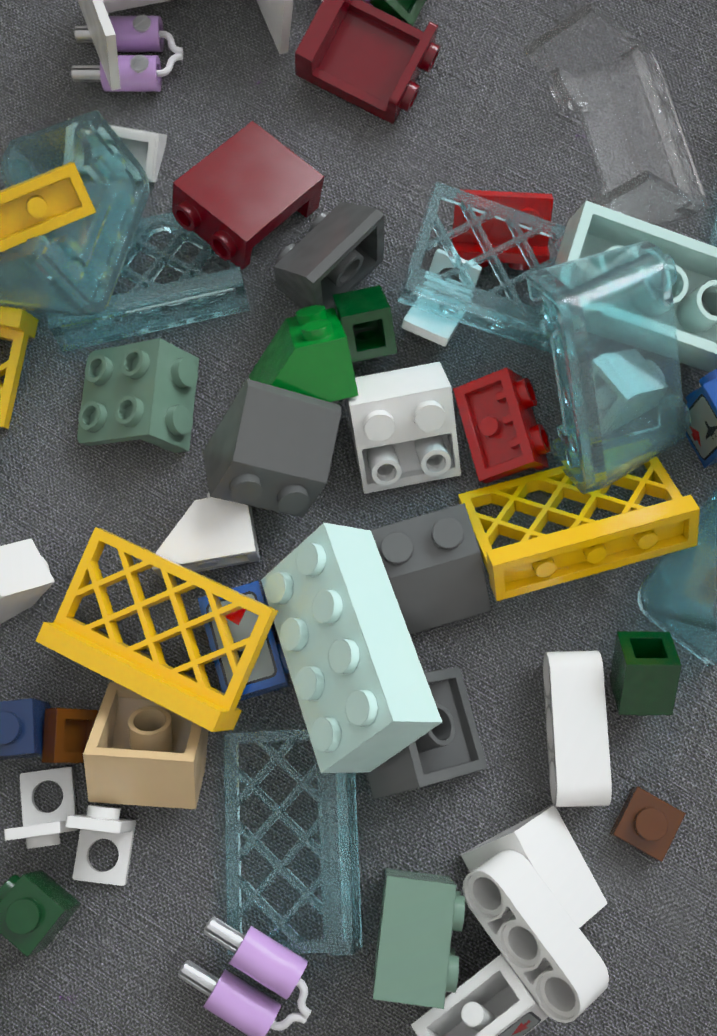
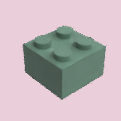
M390 868L385 869L373 973L374 1000L444 1009L446 992L456 993L459 956H455V948H450L452 931L462 932L465 896H461V891L456 890L457 885L449 876Z

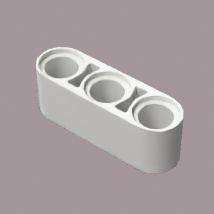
M598 650L545 652L543 659V681L549 781L553 806H609L612 796L604 671L601 654Z
M504 850L465 877L462 890L468 907L540 1008L557 1022L569 1023L574 1021L608 987V970L602 958L531 863L522 854L514 850Z

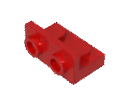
M455 189L451 254L477 264L482 268L487 267L489 262L508 263L510 268L516 270L536 269L537 265H549L550 252L548 242L554 200L552 194Z
M506 367L453 388L480 482L486 484L531 467L539 471L549 468L546 453L551 451V445L544 427L536 423L532 407L537 405V398L528 378H522V376Z

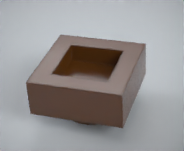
M45 709L42 763L84 764L83 753L99 710Z
M633 786L609 834L656 861L662 862L686 813L640 787Z

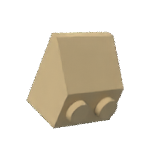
M109 682L83 753L88 801L94 803L196 809L205 773L209 730L115 682Z

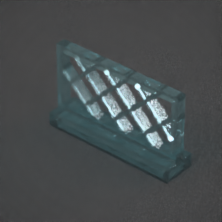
M435 182L397 302L578 363L595 353L600 337L599 333L540 314L542 303L535 307L522 303L514 288V285L534 276L545 296L549 281L543 270L555 265L557 256L539 264L527 240L542 234L552 239L559 252L566 229L565 226L440 182ZM444 200L459 205L468 222L446 232L437 215L440 201ZM474 211L482 213L483 215L477 217ZM492 218L506 222L513 236V239L495 248L492 247L481 226L482 223ZM520 227L529 231L523 233ZM433 228L438 237L429 241ZM472 229L484 253L463 263L451 239ZM442 244L454 267L441 275L420 268L425 252ZM518 245L530 270L509 279L497 255ZM486 260L489 261L500 282V285L488 291L475 287L467 272L471 267ZM458 275L459 278H460V280H461V282L456 281V280H453V279H450V278H452V277ZM504 291L508 298L497 294Z
M172 212L40 241L50 308L46 310L48 326L62 352L250 310L240 267H237L229 260H225L230 264V269L210 274L201 271L212 255L219 256L200 236L193 231L184 229L177 222ZM166 230L175 235L163 250L147 243L156 232ZM122 241L128 244V246L116 261L101 253L108 243ZM185 241L202 249L191 264L174 257ZM76 251L82 256L69 271L56 265L54 256L56 254ZM139 251L155 258V261L143 275L127 267ZM93 261L109 269L96 286L80 278ZM166 265L183 273L178 281L161 285L154 281ZM120 275L136 283L129 292L115 295L107 292ZM73 285L88 293L82 302L62 306L61 300Z
M307 729L224 733L227 925L242 933V917L255 903L275 924V927L267 936L274 939L282 931L290 940L275 941L296 954L330 953V956L355 954L363 947L355 773L321 774L316 762L309 772L302 777L283 757L297 741L310 740ZM285 741L278 751L267 743ZM257 743L271 757L253 779L239 767L238 744ZM277 764L298 783L279 806L258 786ZM316 775L318 791L310 784ZM239 779L246 785L240 794ZM303 790L318 803L319 818L306 832L285 813V810ZM252 792L273 812L254 834L240 821V806ZM278 818L299 838L298 842L281 861L260 841ZM318 830L320 846L312 839ZM240 834L247 840L242 848L240 847ZM305 845L320 859L321 874L309 888L286 867ZM253 847L274 867L256 890L241 876V861ZM279 874L301 895L283 917L261 896ZM320 885L322 902L314 895V892ZM241 890L249 897L243 904ZM306 902L322 916L323 939L304 940L288 924ZM228 949V955H234V953Z

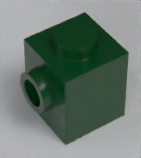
M380 285L332 295L335 311L347 336L352 363L397 353L391 307Z
M617 631L610 683L619 715L647 716L673 714L682 665L670 632Z
M43 870L26 873L21 877L15 874L0 888V934L26 957L32 956L48 947L81 903Z

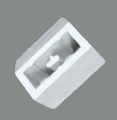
M440 362L355 377L359 396L346 398V405L364 494L461 475L452 388Z

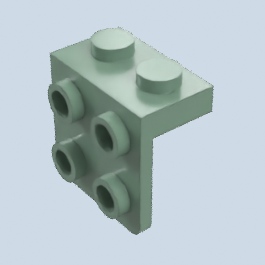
M161 338L91 352L85 367L82 401L78 418V442L87 446L141 439L173 453L189 451L199 358Z

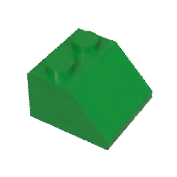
M323 305L304 307L296 312V316L286 318L249 374L250 380L328 402L359 396L347 336L335 309H325Z

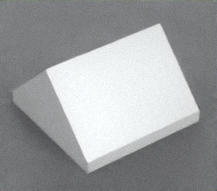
M553 805L460 854L469 872H472L501 851L514 850L522 854L531 863L578 928L608 904L557 808Z

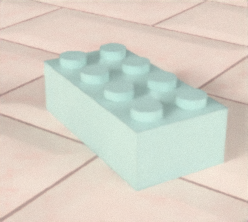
M585 201L568 220L540 314L710 373L717 369V247Z
M323 523L263 577L261 582L269 607L278 610L274 624L321 774L371 772L441 724L442 720L372 532L370 530Z

